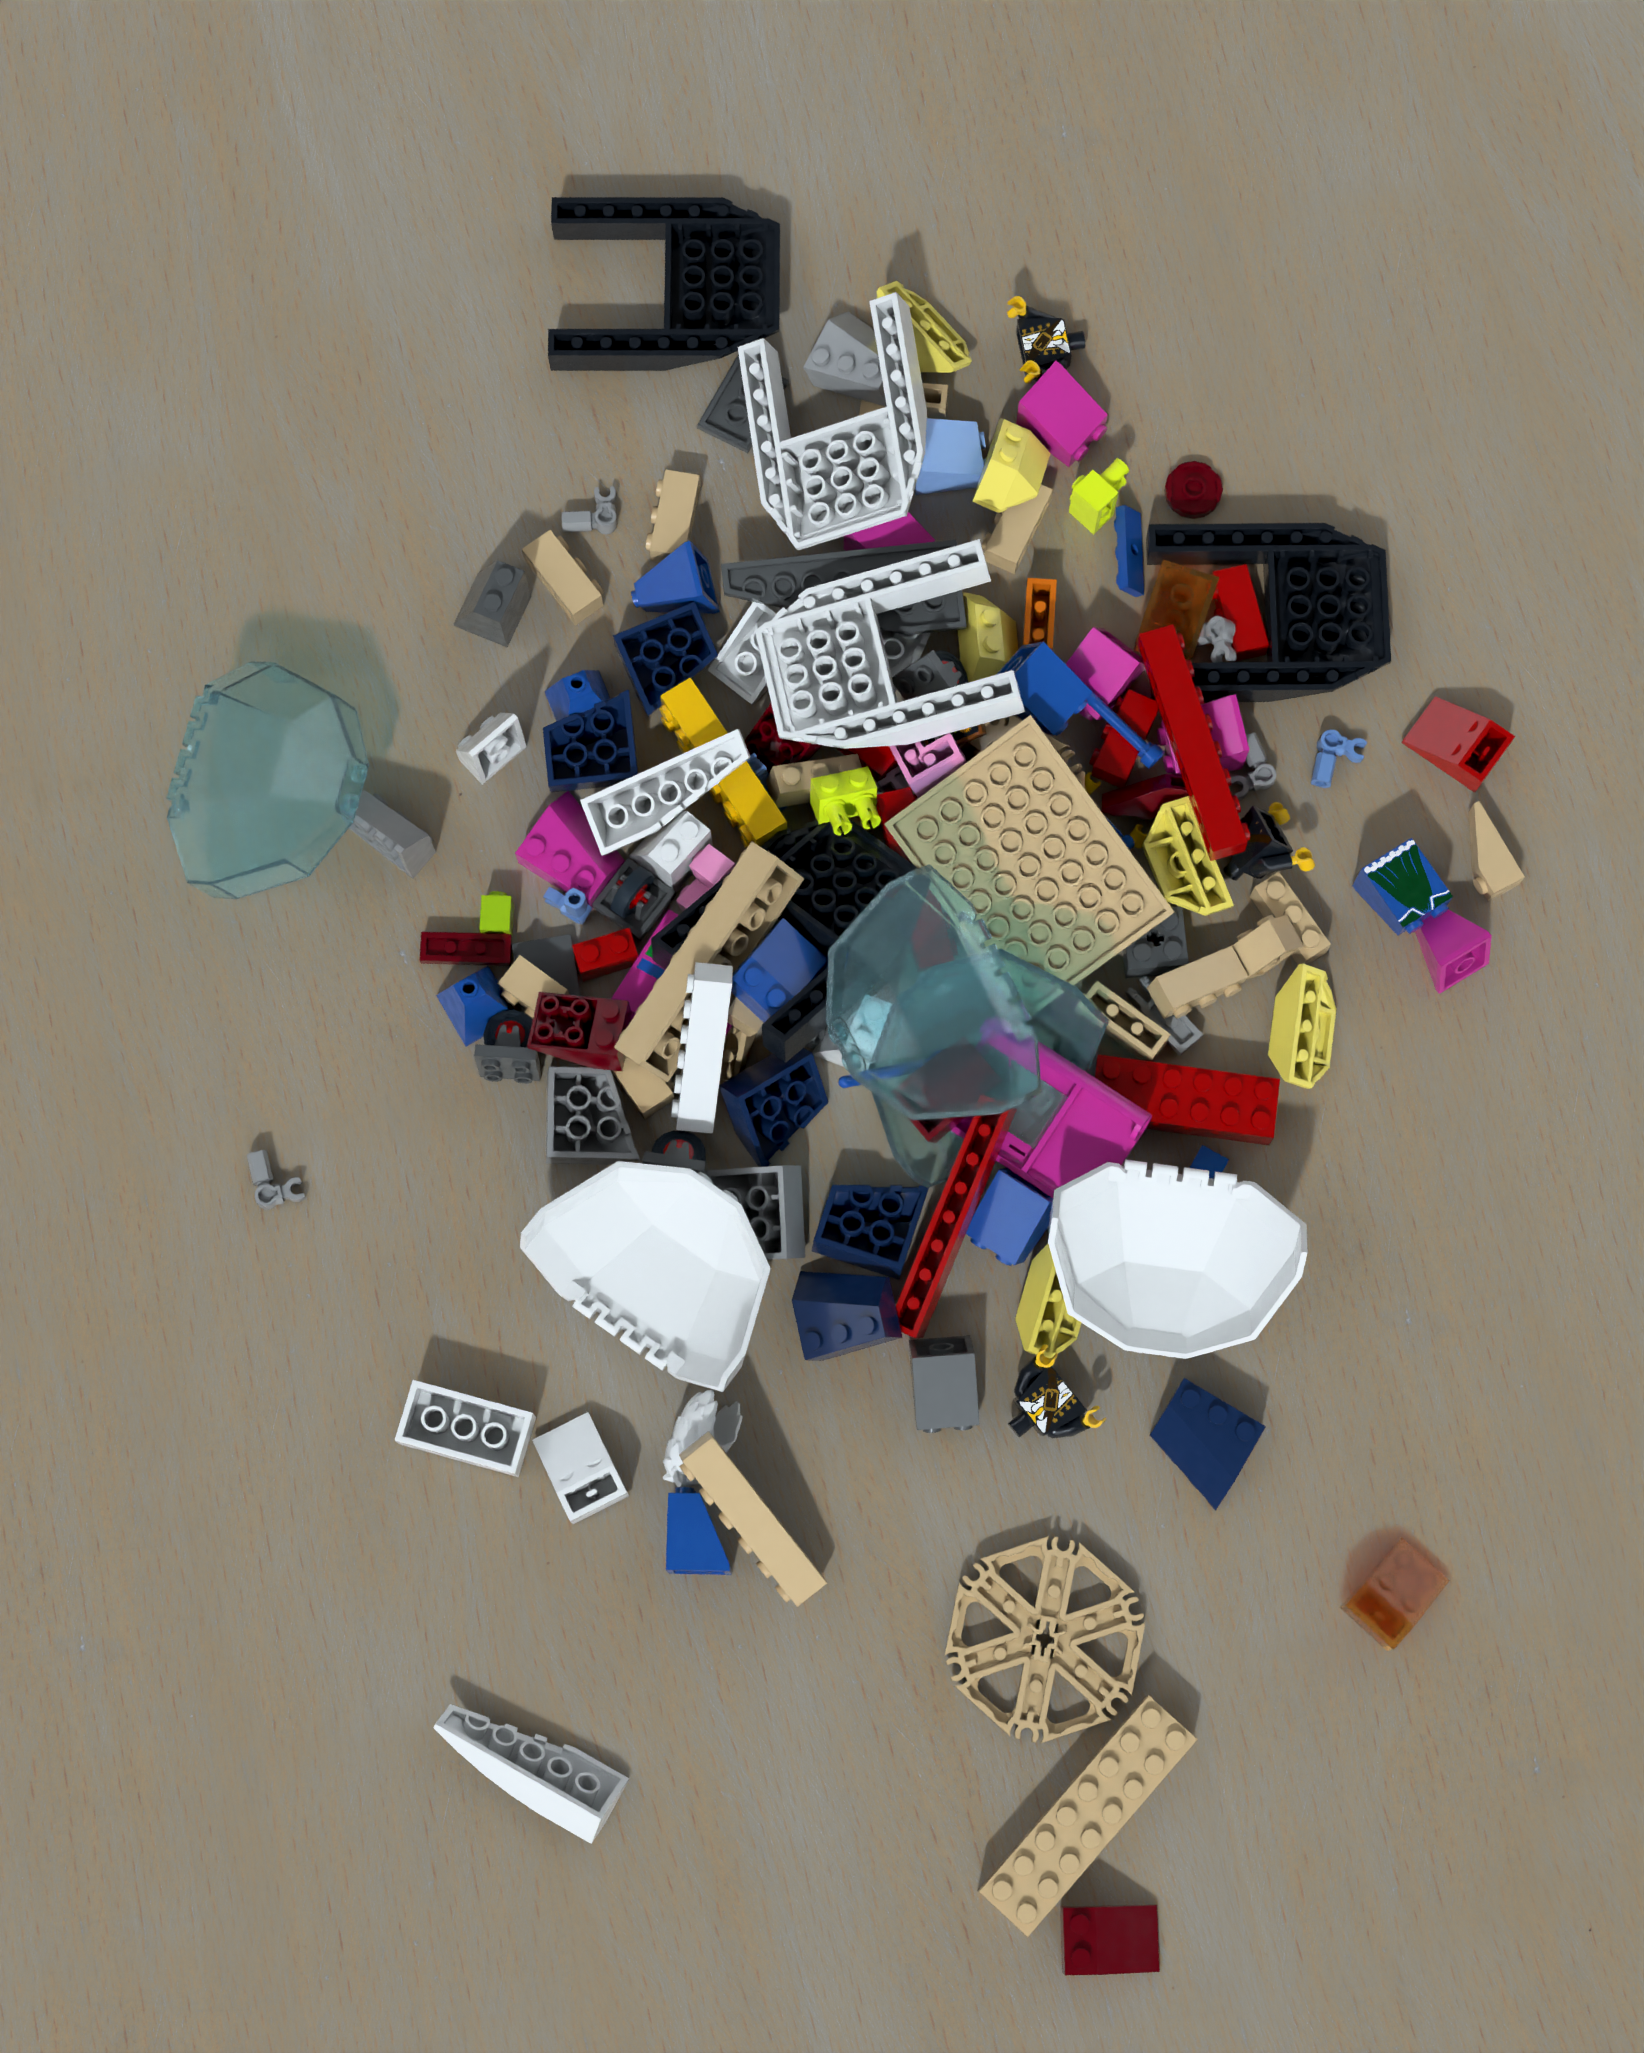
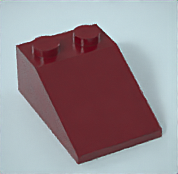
M1157 1905L1060 1906L1062 1973L1065 1976L1160 1972Z

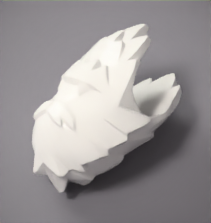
M707 1390L704 1393L698 1392L683 1409L681 1416L676 1420L671 1439L667 1443L663 1460L667 1473L663 1476V1479L674 1482L677 1487L698 1484L699 1482L696 1478L690 1481L679 1466L683 1462L679 1454L708 1431L727 1453L737 1439L743 1416L740 1415V1403L736 1401L730 1407L725 1405L716 1415L718 1403L714 1401V1390Z

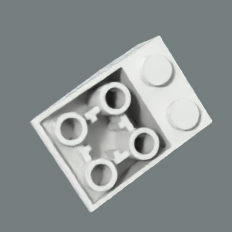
M589 1412L532 1440L557 1496L572 1524L629 1496Z

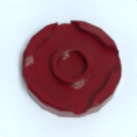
M1197 461L1184 462L1178 465L1168 475L1164 489L1166 502L1170 508L1180 516L1191 519L1202 518L1212 513L1219 505L1223 492L1222 481L1218 473L1216 474L1212 467L1206 463Z

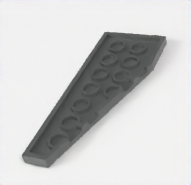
M956 540L725 563L721 564L724 596L787 609L799 599L798 595L807 588L957 546ZM962 590L877 614L881 630L905 635L960 630L967 627Z

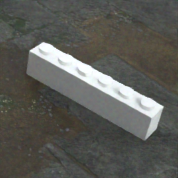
M695 962L694 974H688L686 993L692 994L691 1000H685L683 1018L688 1019V1025H682L680 1043L685 1044V1050H679L677 1068L682 1069V1075H676L674 1093H679V1100L673 1099L671 1117L677 1118L676 1130L713 1134L732 989L733 966Z

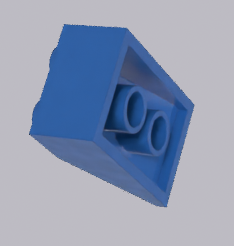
M782 918L732 973L731 993L764 1023L807 986L828 959Z

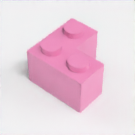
M951 733L942 736L925 746L923 741L909 745L889 746L909 786L918 798L967 763L961 748Z
M710 844L697 852L692 859V863L689 865L696 879L682 889L676 900L682 912L730 873L736 865Z

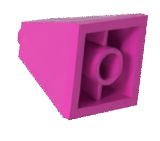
M1449 909L1435 919L1432 915L1422 921L1424 925L1415 931L1435 990L1439 994L1489 964L1492 935L1487 930Z

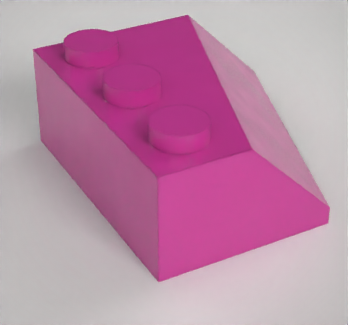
M569 791L565 792L547 807L515 852L520 865L564 893H567L572 888L585 893L587 903L591 907L592 903L625 862L617 850L604 856L601 855L585 812Z

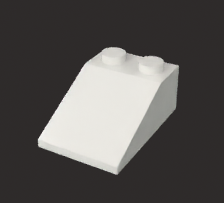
M756 602L751 604L718 653V657L714 659L708 668L709 672L751 705H754L768 690L755 630L765 622L771 621L775 614L781 610L779 607Z
M500 712L496 717L491 716L486 719L475 735H469L459 743L456 750L459 761L482 785L527 747L518 717L513 713Z

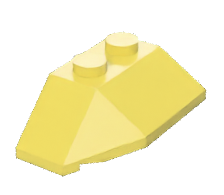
M898 281L878 288L876 291L877 298L897 292L909 305L920 372L952 373L971 364L972 360L969 356L966 342L928 301L913 291L905 289L903 284Z
M1000 418L972 502L1001 513L1009 507L1035 498L1039 493L1051 453L1030 430Z
M963 592L967 627L966 629L958 630L960 662L967 673L968 682L996 675L1018 651L1016 621L985 597Z
M1189 797L1162 804L1142 847L1164 898L1169 903L1204 916L1233 907V901L1216 860L1210 861Z
M1299 964L1275 997L1268 1056L1285 1082L1311 1089L1315 1082L1330 1068L1337 1009L1331 989L1327 983L1326 971L1306 964Z
M1047 1244L1031 1262L1015 1321L1024 1350L1037 1355L1043 1345H1048L1047 1350L1043 1354L1047 1358H1052L1056 1353L1062 1352L1077 1340L1081 1322L1067 1313L1049 1244Z

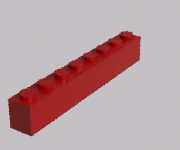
M1173 624L1140 633L1137 646L1209 859L1214 861L1245 852L1248 840H1250L1249 829L1246 823L1241 824L1238 813H1241L1238 797L1236 795L1232 796L1229 786L1232 784L1228 769L1222 768L1219 759L1222 758L1220 744L1212 739L1210 731H1213L1211 718L1208 713L1204 714L1201 704L1204 703L1200 687L1194 686L1192 680L1194 669L1190 659L1185 660L1183 636L1181 633H1176Z
M981 1097L896 1304L902 1333L914 1338L924 1337L1017 1109L991 1098Z

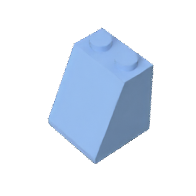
M927 418L925 455L914 489L915 495L977 488L986 460L983 459L981 451L985 449L984 432L978 431L977 422Z

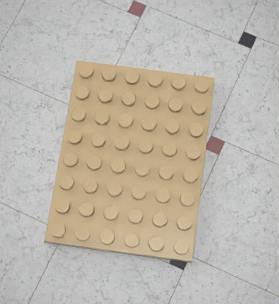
M1031 715L884 824L913 865L930 877L929 887L1026 1020L1175 913Z

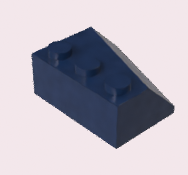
M695 602L613 635L614 645L634 691L648 717L662 706L660 695L690 677L693 679L718 657V653Z
M629 689L607 701L595 704L592 709L580 714L574 713L543 727L548 787L551 793L610 787L638 774Z
M804 1047L786 1063L772 1053L719 1085L735 1133L758 1167L769 1166L771 1163L768 1160L778 1150L783 1151L790 1144L788 1139L799 1128L804 1129L828 1104L813 1053Z
M832 1185L813 1240L812 1252L899 1280L929 1186L902 1187V1185H890V1187H871L870 1185Z
M800 1271L792 1297V1304L806 1361H824L903 1338L889 1277Z
M1184 1378L1178 1385L1149 1436L1169 1459L1178 1466L1190 1483L1199 1490L1210 1506L1216 1511L1238 1477L1266 1426Z

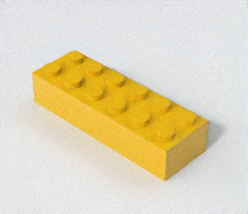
M691 677L660 695L662 704L659 708L662 714L661 721L669 733L675 732L678 738L676 743L682 753H686L728 734ZM747 761L709 790L715 803L721 802L726 810L724 815L731 827L737 826L742 834L740 840L746 849L751 841L761 847L778 831L787 829L786 819Z

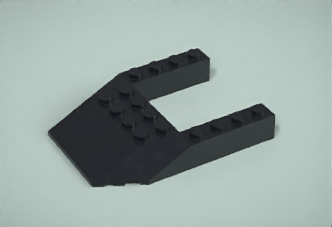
M552 197L551 226L554 240H665L664 329H548V359L551 371H666L723 358L738 351L739 346L767 338L779 332L780 223L769 218H762L752 210H743L733 205L732 201L723 197Z
M1327 523L1149 524L1146 535L1147 565L1263 564L1266 635L1269 642L1267 662L1192 663L1194 669L1192 680L1195 687H1200L1204 703L1235 694L1238 702H1273L1333 692L1390 664L1391 645L1386 550L1374 544H1366L1362 539L1354 535L1350 537L1334 530L1335 527ZM1151 687V699L1156 701Z
M850 818L848 819L852 824V829L845 835L841 826H839L841 836L834 834L830 822L818 824V821L815 820L806 823V827L790 832L788 828L778 831L761 846L804 878L778 919L784 918L807 941L834 961L762 1024L763 1046L785 1063L872 987L911 936L930 884V877ZM725 877L651 938L653 961L666 970L672 956L678 952L686 940L690 929L696 925L703 915L706 905L713 900L721 888Z

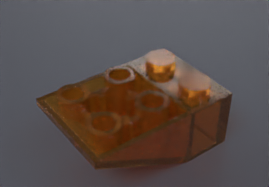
M1401 1537L1340 1608L1386 1651L1394 1650L1417 1624L1450 1580Z

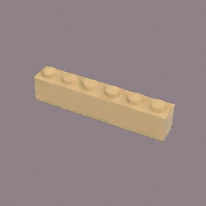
M709 1431L679 1454L683 1462L679 1466L690 1481L696 1478L702 1486L699 1493L710 1506L715 1502L722 1511L718 1514L720 1520L728 1530L734 1527L741 1535L737 1541L747 1554L753 1551L760 1559L756 1565L767 1579L771 1575L779 1584L775 1589L786 1603L791 1599L798 1607L827 1584L823 1575Z

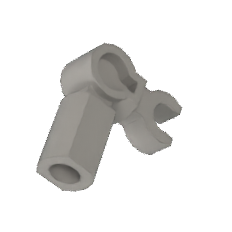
M610 486V495L607 497H602L599 487H595L594 498L597 504L595 513H591V511L562 512V531L586 532L597 529L602 534L614 532L617 528L614 505L616 490L614 486Z
M1215 616L1208 623L1190 627L1179 632L1183 636L1185 650L1212 643L1214 645L1211 654L1213 663L1223 662L1222 657L1224 654L1226 660L1236 661V652L1231 647L1236 629L1232 621Z
M1255 732L1246 735L1249 746L1246 761L1249 768H1253L1254 771L1247 773L1246 777L1234 776L1231 778L1232 784L1230 786L1239 784L1243 788L1241 792L1234 794L1238 797V800L1244 799L1248 791L1266 790L1275 783L1276 770L1273 766L1266 764L1267 756Z
M266 1150L251 1152L246 1155L252 1183L254 1186H258L254 1195L260 1208L270 1210L276 1205L284 1204V1200L289 1199L292 1202H301L305 1199L304 1193L295 1195L291 1192L293 1186L302 1184L301 1178H291L282 1186L280 1184L270 1185L274 1179Z

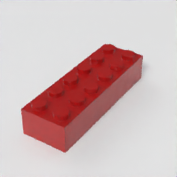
M1097 1055L1095 1078L1150 1113L1152 1119L1146 1129L1270 1145L1274 1139L1280 1079Z

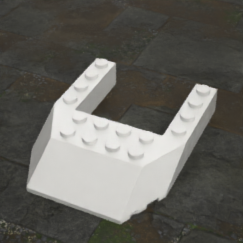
M897 292L869 301L887 406L791 438L778 351L764 338L738 347L761 504L770 513L797 550L907 516L925 455L927 408L910 307Z
M980 539L807 588L798 595L799 599L787 609L783 607L775 614L771 621L765 622L755 630L779 738L843 749L909 745L1025 712L1013 670L905 701H897L877 614L991 582Z

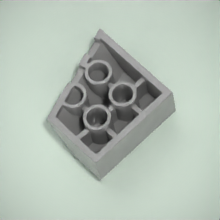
M849 311L828 319L803 367L812 385L887 406L874 329Z
M363 790L336 807L345 826L412 879L436 853L432 844L434 841L432 837L412 824L401 812H395L389 808L388 803L376 793L372 796Z
M548 1067L545 1164L608 1165L614 1164L617 1161L629 1162L639 1160L611 1070L587 1067Z
M782 1165L705 1170V1174L713 1181V1185L722 1191L728 1190L737 1197L767 1260L805 1258L801 1166Z

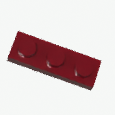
M421 932L419 961L421 964L511 966L512 935Z

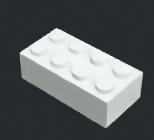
M413 1380L395 1441L400 1445L519 1477L536 1416L528 1411Z

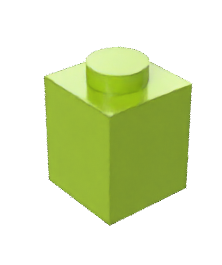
M492 891L489 895H481L480 933L511 934L513 936L514 902L512 896H507V893L501 891Z

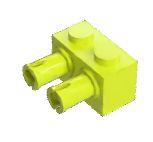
M1116 458L1101 475L1092 470L1086 477L1084 475L1079 476L1071 487L1073 490L1069 498V513L1093 535L1114 515L1118 490L1127 483L1124 475L1129 472V468L1119 458Z
M868 766L811 778L810 804L818 824L830 822L834 834L841 836L839 826H841L844 835L851 831L852 824L848 819L850 817L859 816L865 829H870L868 820H870L872 828L880 824L881 818L876 811L877 786Z

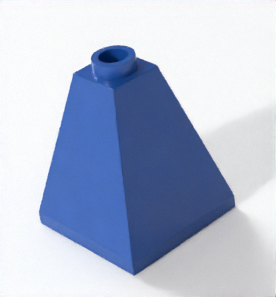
M691 541L684 542L634 583L635 590L631 591L635 607H641L646 612H671L692 602H695L699 613L715 614L720 612L708 559Z
M582 670L560 679L544 691L556 721L574 713L580 714L594 708V705L601 701L611 699L599 670Z
M489 966L471 974L436 995L466 1047L484 1037L486 1025L494 1015L502 1011L514 1010L512 1005L500 996L502 991Z

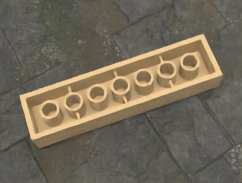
M751 841L747 849L741 853L739 861L731 873L723 880L722 886L713 900L706 905L701 918L690 929L686 940L678 952L672 956L670 964L662 976L654 983L653 989L644 1003L638 1007L636 1015L628 1027L620 1034L614 1048L638 1065L669 1082L677 1070L679 1050H685V1044L680 1043L682 1025H688V1019L683 1018L685 1000H691L692 993H686L688 974H694L695 962L733 966L734 972L768 934L804 878L778 857Z
M1149 1695L1145 1696L977 1891L1024 1935L1029 1937L1198 1739Z

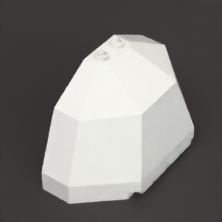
M1125 1159L1124 1166H1121L1119 1163L1107 1162L1054 1190L1050 1212L1048 1244L1067 1313L1123 1350L1188 1359L1255 1340L1302 1278L1308 1253L1307 1224L1257 1183L1244 1180L1237 1182V1174L1215 1171L1214 1179L1209 1178L1208 1170L1184 1167L1183 1174H1178V1166L1153 1163L1152 1170H1146L1147 1162Z
M617 1161L542 1207L521 1232L520 1248L561 1297L567 1301L576 1300L572 1307L589 1319L596 1312L600 1313L595 1323L614 1337L617 1336L621 1329L625 1332L620 1341L639 1355L648 1347L650 1350L646 1354L645 1359L663 1371L667 1366L668 1373L676 1379L723 1392L741 1369L771 1268L737 1197L730 1191H722L713 1185V1181L702 1172L696 1173L690 1168Z

